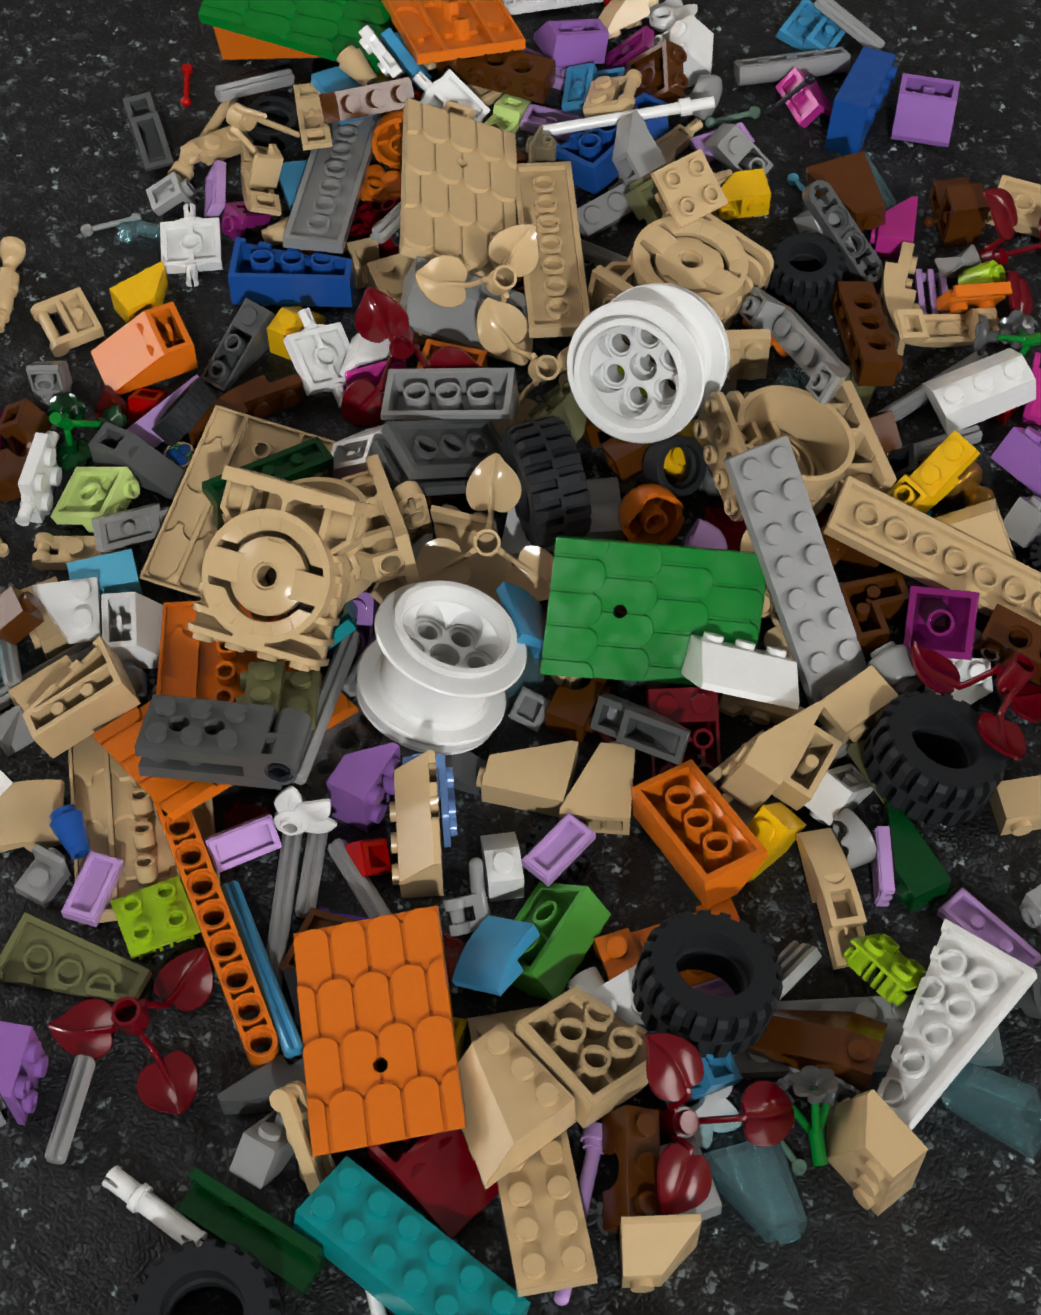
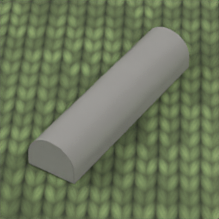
M843 47L740 59L733 61L734 77L737 86L781 81L794 67L807 74L812 73L815 77L848 73L850 71L851 57Z

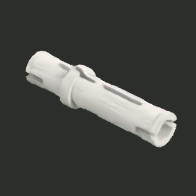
M119 1165L114 1166L107 1173L106 1177L110 1180L104 1179L102 1186L126 1202V1207L132 1213L139 1212L181 1245L182 1243L194 1240L196 1247L202 1246L204 1242L200 1239L205 1240L207 1232L202 1231L152 1193L153 1188L149 1184L139 1183L122 1170Z

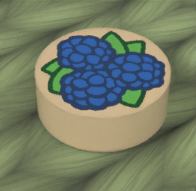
M177 442L172 447L168 446L165 449L164 456L186 471L195 449L189 443Z

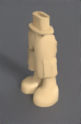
M13 236L4 237L0 242V257L2 260V267H0V333L5 331V323L9 322L10 315L14 310V298L17 296L20 275L15 271L26 256V244L21 239Z

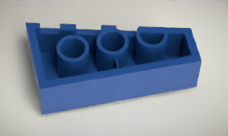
M863 47L834 99L824 150L846 156L860 152L870 127L874 122L876 113L880 110L884 97H887L891 83L894 84L898 73V67L894 66L896 54Z
M642 93L634 98L635 105L633 110L667 103L647 93ZM668 116L644 120L654 141L662 137L669 130ZM617 125L588 129L582 133L576 131L569 135L567 142L561 145L557 143L555 162L571 161L574 185L596 196L617 178L619 174L612 161Z
M235 237L228 273L232 304L242 305L245 298H248L259 305L352 307L355 291L353 259L318 252L310 256L300 252V249L288 248L287 251L272 248L271 243L260 241L258 245L246 243L245 238Z

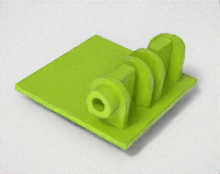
M179 876L110 901L131 959L139 957L141 960L143 956L156 952L158 948L162 952L164 951L163 946L169 944L172 948L174 947L173 942L179 943L189 938L193 940L195 939L194 935L201 932Z
M878 933L853 938L850 942L854 946L849 947L843 955L847 959L846 964L859 976H863L862 979L865 982L870 980L880 969L881 971L874 978L870 987L875 989L881 984L876 992L889 1004L894 1003L896 1006H900L907 999L908 995L904 993L905 991L918 988L921 978L925 977L927 972L916 960L907 959L898 950L899 945L886 934L881 935Z

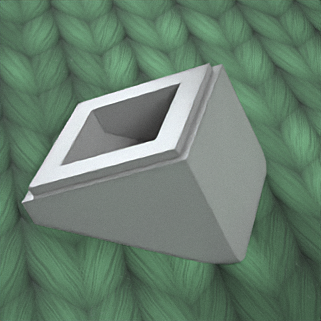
M523 686L508 717L539 732L545 723V711L552 699Z

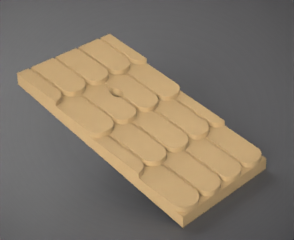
M407 98L403 108L399 255L416 259L419 256L428 260L441 255L454 256L465 265L467 274L479 278L487 277L489 273L500 266L489 258L488 247L490 241L497 233L517 225L515 205L517 197L515 171L517 155L514 133L505 130L501 131L499 128L478 121L474 122L473 119L452 112L447 113L446 110L425 103L421 104L419 101Z
M215 405L139 579L201 598L203 590L198 589L199 582L202 581L203 559L211 540L219 531L213 524V506L202 492V482L223 474L225 465L239 468L315 437H318L331 453L336 441ZM323 472L315 474L313 477L323 476Z
M90 735L68 749L71 804L76 805L77 809L83 812L91 851L121 859L125 864L99 923L117 921L110 901L175 876H179L181 883L182 880L160 824L153 799ZM212 797L192 809L202 839L216 834ZM181 829V830L177 831L175 834H177V835L184 834V833H186L188 830H187V829ZM87 856L74 860L75 881ZM190 859L185 864H194L199 859ZM218 873L216 876L221 887L220 873ZM203 888L199 890L196 894H206L211 889ZM78 922L79 926L87 925V924H83V923Z

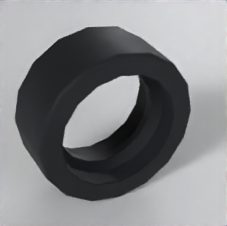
M278 96L264 97L256 100L248 107L266 113V119L283 118L289 121L284 126L300 133L296 106L288 99ZM256 122L255 127L251 131H247V134L254 139L253 145L269 147V144H276L279 150L291 146L298 139V137L288 135L276 129L261 128L257 126L258 122Z
M674 435L668 439L651 443L645 453L643 462L644 477L647 483L662 485L677 497L688 496L695 492L703 482L707 469L701 445L693 438L682 435ZM680 447L686 460L685 473L677 484L671 485L664 474V462L672 448Z

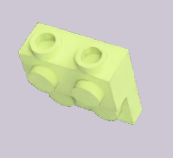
M76 467L51 514V518L56 524L83 525L89 533H94L91 519L127 510L131 500L136 499L140 494V483L128 467Z

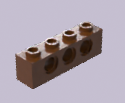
M511 50L510 52L484 54L483 56L437 62V76L442 77L450 69L463 83L544 104L555 84L556 60L518 50Z
M837 281L831 301V308L857 386H894L897 373L902 371V356L897 353L895 337L890 333L888 317L882 311L881 298L879 294H876L873 282Z
M997 603L986 620L973 650L981 654L985 659L995 661L1003 666L1016 653L1026 655L1037 667V673L1030 680L1041 685V626Z

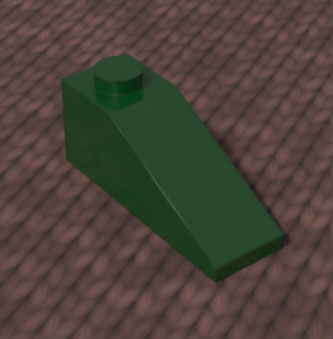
M887 799L882 815L884 826L890 827L895 893L892 895L899 904L903 903L908 912L912 913L946 896L951 878L911 820L906 817V813L900 809L898 811L889 806L890 801Z

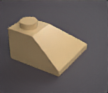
M701 1214L621 1217L619 1232L621 1287L631 1288V1291L635 1293L651 1292L654 1290V1287H661L696 1248L702 1222Z

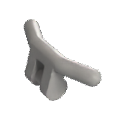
M474 857L469 861L471 894L443 901L445 911H449L452 924L449 925L451 936L474 932L481 922L490 915L485 891L483 862L478 857ZM473 906L476 919L466 921L463 908Z

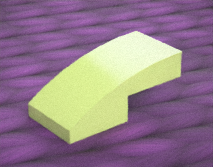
M504 94L494 104L493 115L484 124L491 126L496 123L502 131L505 130L515 134L531 101Z

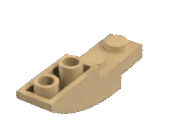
M611 0L598 18L609 31L608 39L619 36L621 34L620 30L625 27L630 29L642 24L641 19L651 15L649 7L659 3V0Z
M908 242L902 243L898 263L886 261L880 290L881 308L888 317V328L895 337V347L897 353L903 356L905 344L907 343L900 339L893 312L896 309L920 308V304L914 303L917 290L911 289L913 279L908 278V274H915L918 257L912 256L915 244Z
M831 828L797 833L795 836L812 903H817L833 970L849 967L846 964L847 959L843 955L849 947L854 946L850 942L851 939L865 936L863 924L867 922L851 869Z

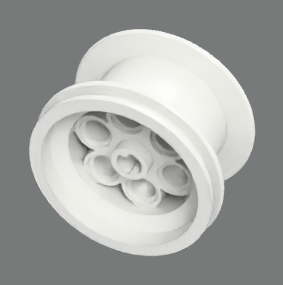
M650 283L632 287L620 293L610 303L595 309L577 327L567 353L569 385L574 399L585 416L606 434L622 441L639 444L659 442L681 431L692 418L701 413L705 400L711 392L721 391L727 378L730 364V347L727 333L714 309L696 293L669 283ZM622 334L628 337L630 345L624 343ZM649 355L652 356V358L655 360L656 364L653 363V362L650 360ZM616 365H620L623 368L625 376L618 372ZM668 379L675 383L676 390L670 388ZM639 387L645 389V391L648 394V398L644 397L640 393Z
M439 580L412 583L394 590L386 596L378 607L374 622L376 640L366 647L357 665L355 691L359 706L367 719L382 734L414 751L424 753L428 750H435V755H454L477 748L490 737L504 716L506 709L505 690L517 682L525 669L527 662L526 645L517 643L515 626L504 608L490 596L471 586L458 582Z

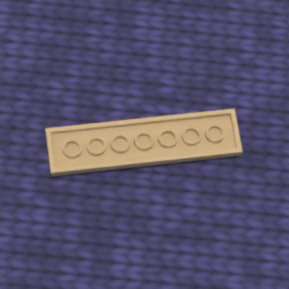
M571 161L518 163L515 169L517 224L536 225V239L539 252L535 269L530 274L523 276L529 338L573 336L580 323L590 314Z
M851 476L847 477L824 529V534L931 588L979 592L978 612L988 617L998 603L1041 626V572Z
M540 1006L467 1018L471 1043L501 1022L514 1035L518 1021L539 1009ZM565 1130L497 1181L518 1297L597 1283L595 1262L567 1130Z

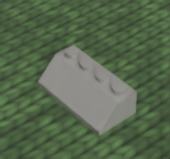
M417 256L404 277L400 303L408 314L409 327L413 331L451 344L486 351L480 344L476 332L477 314L482 302L486 298L501 301V296L493 295L488 291L486 285L482 284L472 288H465L466 299L463 304L457 307L443 308L437 306L423 295L416 283L415 272L430 261ZM467 274L465 282H472L481 278ZM510 289L508 291L510 297L506 303L515 306L527 318L525 294ZM487 351V356L501 360Z
M515 368L388 369L381 420L516 418L519 393Z

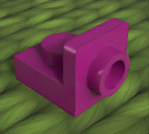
M244 201L226 203L221 231L235 241V237L244 238L246 228H255L259 225L269 224L271 215L248 211Z

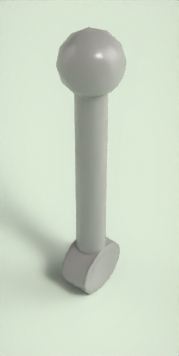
M133 213L130 217L93 226L84 224L80 230L82 235L87 237L91 236L94 231L127 223L139 224L142 217L139 213Z

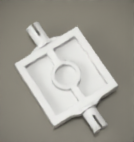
M450 69L433 83L421 70L412 78L424 90L419 101L421 104L425 103L440 109L444 108L447 101L473 107L476 114L473 118L474 122L478 121L481 123L490 112V109Z
M187 203L183 206L184 218L176 221L160 222L161 262L165 266L166 274L186 273V285L192 287L193 278L194 287L199 285L198 272L223 270L221 225L219 217H196V206L190 203L189 212Z
M302 309L298 312V315L305 329L301 332L287 335L283 342L296 372L303 382L306 395L333 392L338 407L341 408L346 384L345 377L342 378L340 370L350 345L341 322L329 325L316 324L310 311L311 309Z
M47 431L46 434L35 433L20 475L18 487L21 493V507L15 521L21 526H28L29 521L43 524L46 512H50L52 509L55 486H59L62 480V469L58 467L55 449L59 434L54 431Z

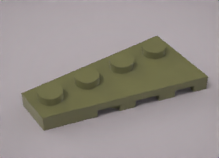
M24 912L0 955V982L116 1002L118 999L127 996L133 997L138 1001L153 974L149 969L26 912Z

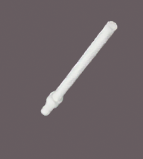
M714 96L693 100L687 97L678 99V102L546 124L542 125L543 135L553 136L617 125L619 120L636 110L644 120L680 114L681 117L693 115L694 111L715 108Z

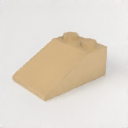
M818 701L760 734L750 745L744 743L736 756H732L723 768L721 774L726 778L719 789L753 811H756L781 786L824 704Z

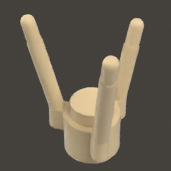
M239 103L233 104L227 111L226 121L232 126L230 133L237 136L254 155L261 153L242 132L251 131L255 127L256 122L288 135L300 137L298 131L266 119V113L247 108Z

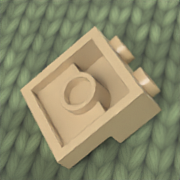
M770 329L725 330L730 347V364L727 378L732 386L736 389L737 379H766L771 343Z

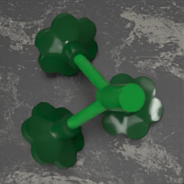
M66 392L63 396L54 395L49 401L50 408L46 412L50 422L56 425L58 430L64 431L66 441L61 443L59 450L56 451V461L64 471H69L76 467H86L88 460L92 459L87 443L83 440H74L70 430L79 427H93L99 431L105 422L124 429L127 423L126 416L121 413V408L118 405H112L110 409H106L103 413V418H98L97 421L83 420L82 416L86 412V406L82 401H78L76 395L72 392Z

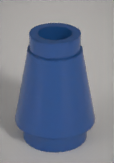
M74 804L65 805L54 810L49 816L51 820L49 826L71 859L77 860L87 856L91 848L89 846L90 843L83 812L78 810Z

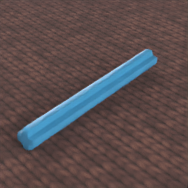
M235 880L224 883L221 886L222 892L284 1056L287 1058L299 1056L303 1053V1042L240 884Z

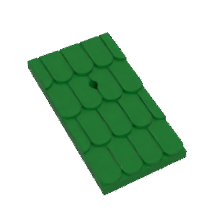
M203 0L198 12L200 23L213 26L223 60L325 58L337 62L338 55L348 46L354 45L362 50L373 71L377 74H381V70L377 66L380 61L373 52L369 55L359 43V40L362 38L359 31L366 25H369L380 39L382 32L389 27L393 28L391 16L381 0Z
M557 536L540 674L695 685L681 674L691 634L703 637L704 632H711L723 636L724 642L735 644L736 639H743L755 643V648L758 649L766 581L756 552ZM618 605H623L627 611L621 610Z

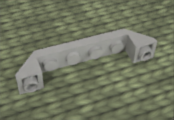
M754 286L749 296L743 301L739 311L740 315L751 327L770 329L773 338L809 376L810 381L806 385V389L820 404L825 405L835 397L851 370L796 311Z

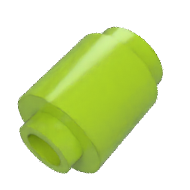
M994 260L966 268L963 273L958 275V285L1006 281V273L1001 264L998 265Z

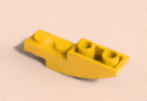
M954 430L909 477L905 474L886 494L926 514L960 482L958 476L980 453Z

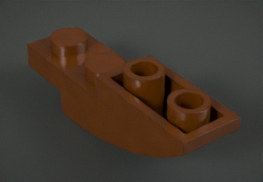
M296 373L268 383L265 375H262L228 391L216 399L205 414L188 431L190 445L196 450L215 405L257 418H264L269 414L286 408H292L297 404L305 402L303 382L299 374Z

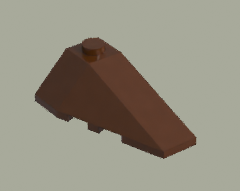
M775 1009L761 1039L755 1045L748 1046L745 1052L798 1070L805 1066H816L819 1069L829 1068L834 1071L835 1077L854 1086L856 1090L866 1092L888 1024L848 1011Z

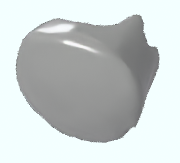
M714 74L700 75L693 91L689 95H685V98L690 97L691 100L714 96L715 108L693 112V116L703 121L712 116L719 104L723 90L722 80L719 76Z
M844 808L834 818L832 831L844 852L850 869H854L873 861L876 857L877 848L868 827L852 810Z

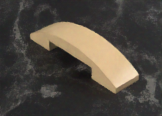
M311 83L293 85L303 151L333 147L329 124L324 123L319 98L321 93Z
M242 143L241 167L242 162H253L254 154L244 143ZM254 145L262 155H267L268 147ZM241 174L242 194L247 210L281 216L279 195L274 194V189L249 188Z
M971 308L965 314H923L922 309H896L893 312L901 341L914 346L941 348L972 345L975 339V327L979 323L981 316H987V320L990 322V330L1001 331L998 327L999 318L996 308Z

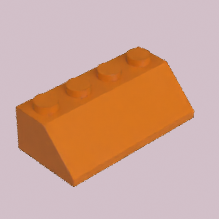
M692 759L631 787L634 817L706 909L737 895L768 856V851Z

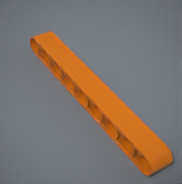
M153 800L160 824L248 1061L252 1067L259 1069L281 1055L278 1037L192 810L173 820ZM181 829H187V830H188V831H187L186 833H184V834H180V835L175 834L177 831H179V830H181ZM190 859H199L194 864H185ZM203 888L211 889L206 894H196L199 890ZM214 918L223 919L217 925H208V922ZM225 949L235 950L229 956L219 955ZM236 980L247 981L242 987H231V984ZM255 1011L259 1013L252 1020L242 1019L248 1012ZM266 1043L271 1045L270 1049L266 1052L258 1053L254 1051L260 1044Z

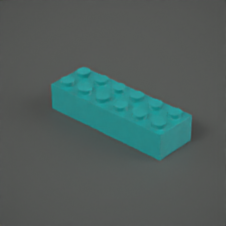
M348 1156L342 1160L295 1211L293 1230L323 1248L324 1255L330 1262L395 1315H527L531 1302L524 1297H518L516 1290Z

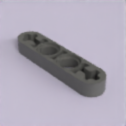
M817 180L808 184L802 193L804 204L825 235L833 239V244L838 243L841 247L840 252H844L845 265L857 281H878L884 272L883 264L831 185L824 180ZM820 190L822 195L819 197L820 199L815 200L813 195H815L816 191ZM826 204H831L832 207L824 211L821 210ZM831 212H835L840 216L841 224L839 228H834L830 225L828 217ZM848 237L854 238L857 242L858 248L855 253H851L846 249L845 242ZM863 254L865 255L860 261H855V258ZM867 265L872 267L869 275L864 273Z

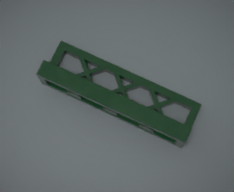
M315 437L239 468L287 481L310 478L323 471V476L320 477L333 478L334 457L321 440ZM222 474L202 482V492L213 506V524L218 530L225 525L220 505L227 480L221 479Z
M194 1167L188 1176L192 1187L178 1205L176 1211L226 1245L230 1241L240 1245L244 1254L251 1251L259 1258L261 1266L267 1267L271 1275L304 1296L327 1263L323 1248Z

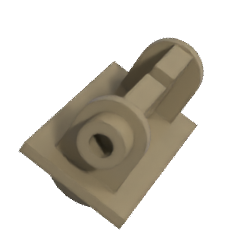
M542 125L539 126L534 136L531 135L526 143L527 163L555 162L557 142L553 136L543 135Z

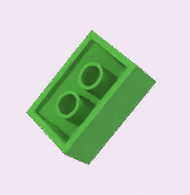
M543 882L538 883L514 920L534 924L540 936L517 959L524 971L511 985L531 997L549 1000L555 999L565 990L567 982L578 965L584 960L585 954L594 942V938L602 932L603 926L611 915L588 886L552 883L548 887Z

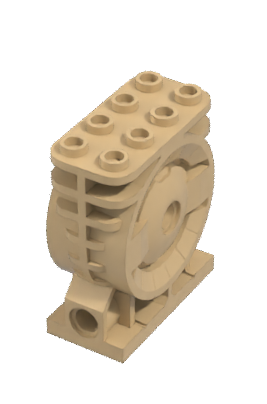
M666 210L661 219L648 224L638 234L627 261H612L606 267L599 264L592 270L588 287L590 313L610 303L620 293L632 287L650 283H669L684 287L704 299L714 309L725 330H727L753 287H758L765 292L774 268V260L767 249L711 213L678 229L669 210ZM622 334V339L630 344L628 337Z
M852 380L844 381L835 397L825 405L820 404L810 392L785 385L766 386L753 392H745L744 395L739 391H730L726 397L721 391H714L705 400L698 420L694 422V436L698 439L703 449L704 461L709 465L715 488L719 490L723 500L725 513L733 521H743L744 518L723 460L780 436L787 435L815 516L826 507L827 503L835 505L843 483L848 476L885 494L897 480Z
M378 454L365 457L367 471L343 477L341 480L329 477H310L291 481L376 505L372 519L367 518L360 545L346 553L350 567V588L345 603L362 594L373 582L382 583L402 576L405 579L406 585L420 582L409 534ZM269 493L265 509L281 510L283 501L280 496ZM310 505L307 515L322 522L325 508ZM223 513L222 517L224 524H226L228 521ZM269 530L252 534L243 541L239 548L240 550L246 543L259 537L283 538L295 544L302 551L308 562L310 572L323 575L322 568L310 565L309 559L299 543L290 536L278 531ZM272 567L266 572V581L271 586L275 583L277 577L276 571ZM300 603L291 611L296 612L298 609L312 612L315 606ZM251 612L253 619L260 618L261 621L268 622L267 616ZM287 613L281 615L282 619L288 617Z
M225 465L221 479L227 480L220 508L228 522L214 535L206 550L202 564V581L199 582L198 589L203 590L200 602L195 601L193 603L192 609L197 611L195 622H188L187 629L193 632L192 638L209 643H212L213 640L218 642L225 641L224 647L238 652H245V650L258 651L256 657L272 662L289 660V667L305 672H309L310 669L320 671L321 667L328 666L330 659L326 657L328 647L334 646L335 638L331 637L334 626H339L340 618L337 617L342 611L349 593L350 567L346 553L360 545L367 518L372 519L376 505L252 470ZM269 493L280 496L283 501L281 510L265 509ZM310 505L325 508L322 522L307 515ZM269 530L278 531L290 536L299 543L305 551L310 565L322 568L323 575L310 572L308 562L302 551L295 544L283 538L259 537L246 543L240 550L239 548L243 541L252 534ZM272 567L276 571L277 577L275 583L270 586L266 581V572ZM236 599L247 610L262 616L286 614L300 603L315 606L312 613L298 609L285 619L275 622H263L243 613Z

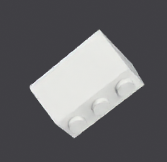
M1012 348L922 383V387L947 435L951 434L954 430H962L1036 400V378L1024 356Z
M704 632L703 637L691 634L681 674L699 688L798 710L800 702L797 662L786 656V650L774 646H767L766 651L756 649L755 643L743 639H736L735 644L724 642L723 636L711 632Z

